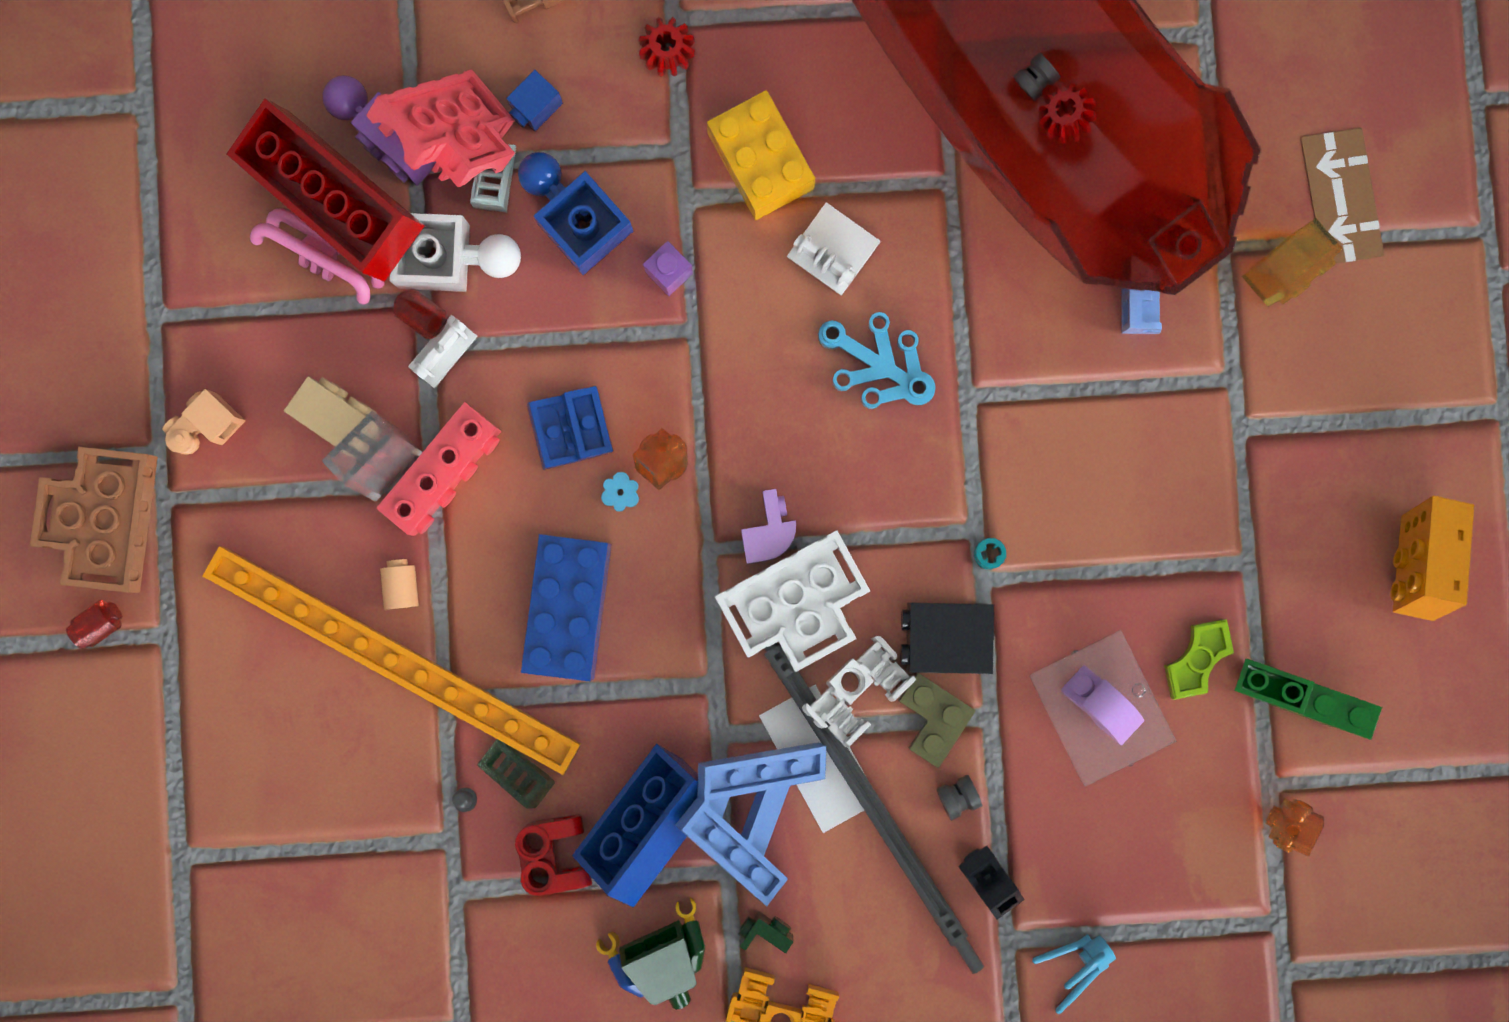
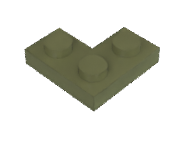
M916 673L914 676L916 680L904 691L898 700L927 719L909 746V749L939 768L976 710L923 675Z

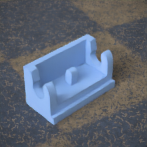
M1129 260L1121 267L1122 334L1161 333L1160 261Z

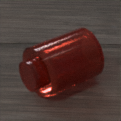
M416 289L401 292L394 301V315L425 339L436 337L446 325L448 319L447 312Z

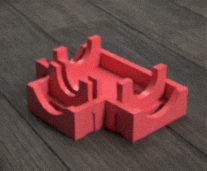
M472 69L464 71L463 74L458 75L457 73L443 77L438 81L432 80L418 84L417 87L400 89L389 95H379L366 114L373 124L381 123L379 130L385 137L391 136L394 131L396 132L404 149V161L411 169L417 170L422 165L436 161L431 170L434 173L442 171L438 178L441 181L450 178L457 187L465 185L484 170L491 168L495 173L503 171L515 154L510 146L501 139L515 119Z

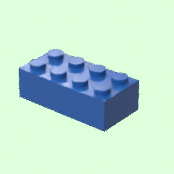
M539 534L521 673L582 681L594 680L612 544Z
M656 743L572 856L608 896L634 908L687 836L675 825L698 797V773L683 759Z

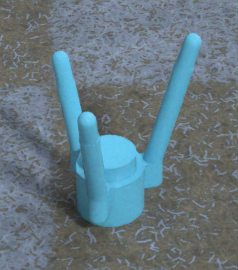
M1087 934L1076 942L1051 950L1032 959L1034 964H1038L1072 951L1083 949L1079 956L1085 966L1064 984V987L1069 990L1076 983L1081 982L1055 1009L1057 1014H1061L1101 972L1109 967L1111 962L1116 960L1112 949L1100 935L1092 940Z

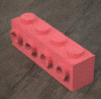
M464 402L376 509L407 535L416 536L418 532L423 534L434 522L432 515L440 506L442 508L446 507L455 497L456 492L454 488L462 479L467 481L478 468V465L475 463L483 453L489 455L500 442L498 435L502 431Z

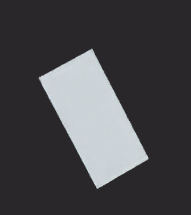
M816 684L809 688L817 700L821 694ZM793 698L759 715L777 749L821 743ZM850 746L847 747L848 750L850 751V753L852 754V756L854 757V759L856 760L857 764L859 765V763H858L856 757L854 756V754H853V752H852ZM827 751L825 779L797 784L823 833L864 811Z

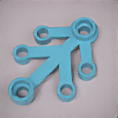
M874 313L868 323L869 329L874 333L878 354L847 336L845 328L837 321H827L820 327L818 339L824 348L836 349L840 347L870 366V368L852 372L845 369L837 371L833 377V385L837 390L846 391L853 385L889 378L899 384V386L881 391L874 387L866 389L862 394L861 401L868 409H875L882 403L906 399L913 405H923L933 398L935 382L929 374L921 371L916 350L919 341L917 334L911 330H906L897 339L899 349L904 351L907 372L895 365L887 331L890 320L885 313ZM875 318H882L885 322V327L882 329L875 328L873 320ZM834 328L838 331L839 336L833 340L829 339L826 336V331ZM904 336H911L914 340L913 346H904L902 338ZM844 374L848 376L849 384L840 386L837 383L839 375ZM915 382H921L924 385L925 390L923 393L917 394L913 391L912 386ZM873 392L878 396L876 404H869L866 401L865 397L868 393Z

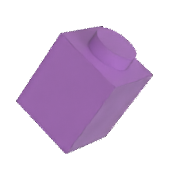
M669 241L661 246L643 264L646 274L668 296L693 274L692 265Z

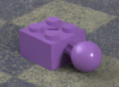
M345 75L331 79L323 90V103L327 111L337 119L352 120L350 123L359 132L355 138L364 145L363 147L378 161L381 160L389 167V170L403 183L409 179L418 186L431 172L436 161L422 165L417 170L411 169L404 161V149L396 132L394 131L391 136L385 137L379 130L381 123L373 124L366 114L377 96L382 94L378 92L367 104V92L357 79Z

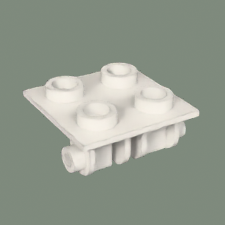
M826 202L803 235L800 234L795 240L794 247L787 257L842 296L881 241Z

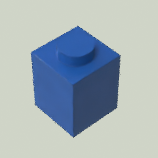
M536 70L506 98L512 109L509 114L520 126L524 127L528 124L534 131L563 104L560 93Z

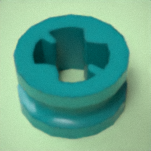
M995 538L982 540L974 550L975 561L981 568L987 570L995 569L1004 563L1006 548L1000 540ZM986 545H993L992 550L998 549L999 555L994 558V563H988V558H982L981 552L987 549Z

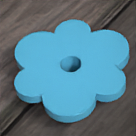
M618 472L614 475L613 480L606 479L604 481L603 487L605 491L602 493L601 500L605 505L613 506L616 511L621 512L626 506L634 507L638 504L639 496L636 491L639 485L635 480H630L626 473ZM623 490V495H618V491Z

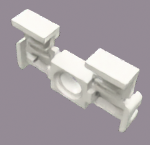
M881 636L871 638L874 644L856 661L854 658L848 660L826 682L829 688L810 706L808 704L802 706L803 712L814 719V724L818 728L828 727L845 747H849L871 725L862 718L858 721L850 713L853 710L852 707H847V705H851L873 682L875 686L880 684L887 691L885 696L892 702L916 680L914 676H909L897 662H891L897 659V653ZM846 672H851L858 678V687L853 692L846 691L842 687L841 679ZM902 681L903 683L891 694L890 691ZM857 724H859L860 726L849 737H847L846 735Z

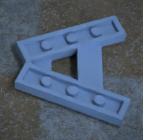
M818 742L698 763V797L675 826L754 897L768 906L788 878L764 857L789 787L825 779L826 746ZM757 792L740 835L722 818L727 803L732 796Z

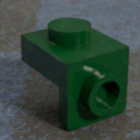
M758 911L754 919L748 916L737 933L741 936L739 947L746 950L756 934H758L786 954L794 942L793 934L789 932L791 927L776 916L771 920Z

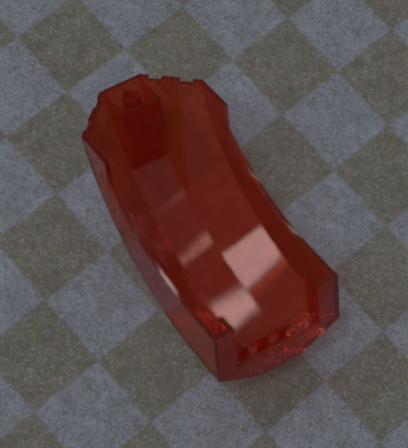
M852 0L905 83L972 171L1016 221L1063 267L1084 284H1102L1123 289L1149 290L1176 295L1234 251L1237 240L1234 232L1239 215L1243 216L1251 189V186L1248 185L1253 164L1258 163L1261 148L1231 90L1204 83L1162 35L1137 0ZM1039 52L1051 63L1061 78L1054 85L1046 86L1043 89V95L1034 102L1018 85L1013 76L1020 69H1026L1031 64V59ZM1072 82L1075 84L1076 92L1085 87L1088 90L1087 98L1095 99L1096 107L1093 111L1097 114V120L1089 122L1091 126L1090 134L1079 131L1080 140L1078 142H1075L1071 135L1062 144L1059 141V135L1049 139L1046 134L1047 129L1040 128L1039 120L1042 116L1038 113V107L1046 104L1043 98L1045 93L1055 96L1056 85H1060L1062 91H1067L1068 85Z

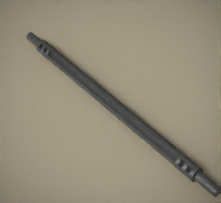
M775 643L764 648L766 651L764 656L770 662L771 667L777 673V676L790 693L820 742L826 746L827 753L926 905L950 946L956 947L972 974L982 970L984 965L966 939L968 936L967 932L961 926L960 921L954 915L953 910L945 901L848 748L833 735L828 727L818 728L814 724V719L803 712L802 706L804 704L810 706L816 701V698L800 673L794 671L780 644Z

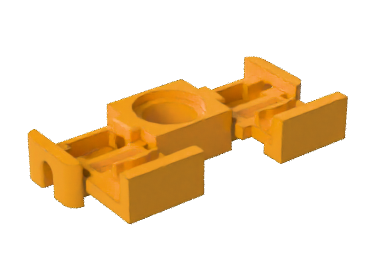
M745 967L739 991L732 994L729 1010L726 1015V1022H771L772 1017L778 1013L786 1014L791 1022H828V1018H831L830 1022H835L832 1017L836 1001L839 999L838 991L808 984L806 994L810 996L807 1006H802L804 1014L801 1015V1009L769 1001L766 991L768 984H774V974Z

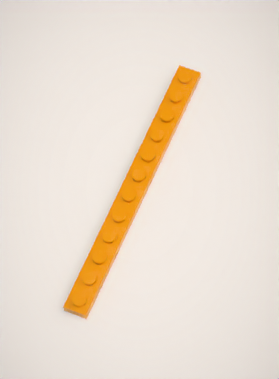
M224 546L218 547L202 575L204 578L561 775L565 774L581 745L578 741Z

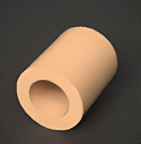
M407 559L386 561L387 568L380 569L384 610L419 606L415 565H408Z

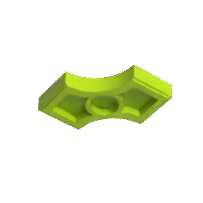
M1227 619L1190 625L1191 638L1186 651L1173 663L1164 665L1171 699L1175 700L1208 693V678L1212 668L1220 659L1234 653Z

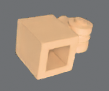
M204 389L195 393L187 401V408L181 413L182 416L180 418L178 416L171 418L166 422L162 430L166 433L165 442L170 450L188 455L193 454L199 448L198 434L202 433L210 442L223 445L246 420L217 393Z

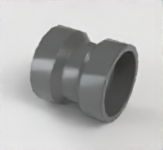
M1038 52L1031 59V64L1026 69H1020L1013 78L1035 102L1043 95V89L1048 85H1054L1061 76L1051 63Z
M969 775L959 778L957 783L952 786L943 785L936 789L951 821L961 817L962 812L967 809L974 811L983 807Z

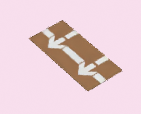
M1362 128L1301 137L1323 265L1383 257L1384 249Z

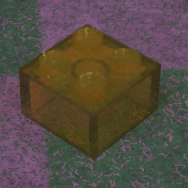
M1314 218L1289 235L1241 277L1268 307L1278 301L1283 305L1311 286L1310 282L1318 275L1322 276L1337 263L1334 257L1343 248L1318 219Z

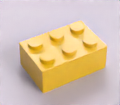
M767 90L707 121V134L755 221L814 190L816 178Z

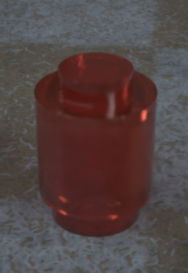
M99 600L71 619V624L66 627V633L70 640L80 649H85L88 646L94 647L121 628L120 619L123 616L114 603H106Z

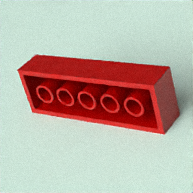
M264 98L226 153L361 273L381 281H386L425 226L295 115Z

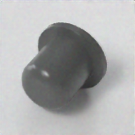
M461 788L452 797L453 805L458 811L469 812L477 804V795L470 788Z

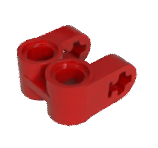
M581 814L533 821L528 823L518 833L515 839V848L519 854L522 872L521 884L527 893L533 896H542L581 889L592 885V877L582 866L559 870L554 852L553 842L555 839L584 833ZM527 834H539L543 840L542 848H531L526 841ZM536 867L545 869L549 875L548 882H536L532 876V869Z

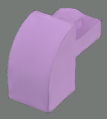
M776 489L762 491L768 525L741 530L747 564L769 561L779 557L789 548L794 539L796 520L782 523L781 517L787 516L784 495L777 496Z
M1085 665L1061 689L1066 697L1086 712L1100 729L1121 746L1145 721L1138 710L1105 679L1102 680Z

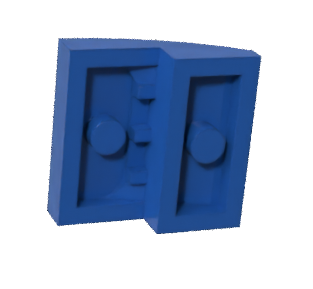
M597 386L564 392L561 396L528 402L527 408L543 470L613 452Z

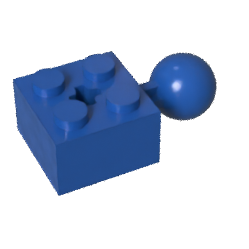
M544 152L531 153L519 165V182L529 194L546 196L550 201L534 215V218L547 236L579 272L584 275L634 232L632 224L586 171L565 188L561 183L562 172L557 160ZM583 219L586 223L589 222L590 226L580 229L578 223Z

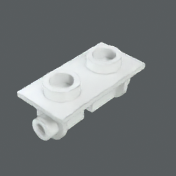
M450 315L408 367L435 388L478 336L457 318Z

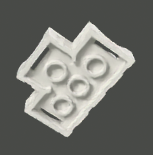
M836 530L716 595L715 598L748 658L779 641L794 671L797 672L857 639L852 629L848 626L840 608L852 600L870 592V589L839 532ZM837 548L855 579L852 583H849L833 553ZM734 604L752 635L747 640L729 609ZM836 635L837 641L805 657L803 651Z

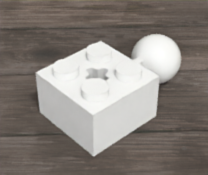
M410 213L425 226L391 272L390 282L398 289L466 292L468 265H479L491 277L505 278L512 275L518 269L521 262V251L518 244L512 238L503 234L488 236L480 245H469L470 225L463 215ZM434 247L436 249L435 254L427 258L425 253H431V249Z

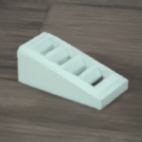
M508 144L516 152V146ZM515 154L503 172L495 173L491 170H484L474 177L470 204L473 208L507 213ZM485 177L501 179V183L485 182ZM483 189L499 191L498 196L483 195Z

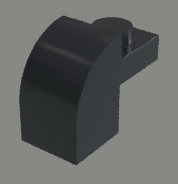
M988 846L970 852L965 857L964 862L958 866L996 920L1025 900Z

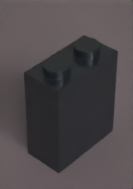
M907 603V610L901 611V630H907V644H901L900 651L901 665H906V671L912 673L993 674L994 604Z

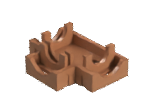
M78 447V466L75 469L74 481L39 477L30 546L64 550L63 573H61L60 585L140 593L158 457L149 454ZM109 457L133 460L132 467L98 463V458ZM54 495L48 532L46 524L49 502ZM83 573L117 577V584L83 580Z

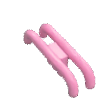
M276 208L269 212L266 223H259L252 228L250 241L254 245L262 244L264 237L270 238L299 254L298 264L303 268H307L311 263L310 271L316 275L322 271V278L330 281L334 275L342 278L355 288L357 302L360 304H367L369 302L370 288L366 280L354 269L337 260L339 252L292 211L285 208ZM280 222L288 224L307 236L303 240L294 237L279 228ZM371 277V283L374 288L380 289L384 286V281Z

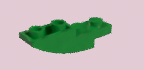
M1245 658L1234 689L1236 692L1368 740H1371L1383 708Z

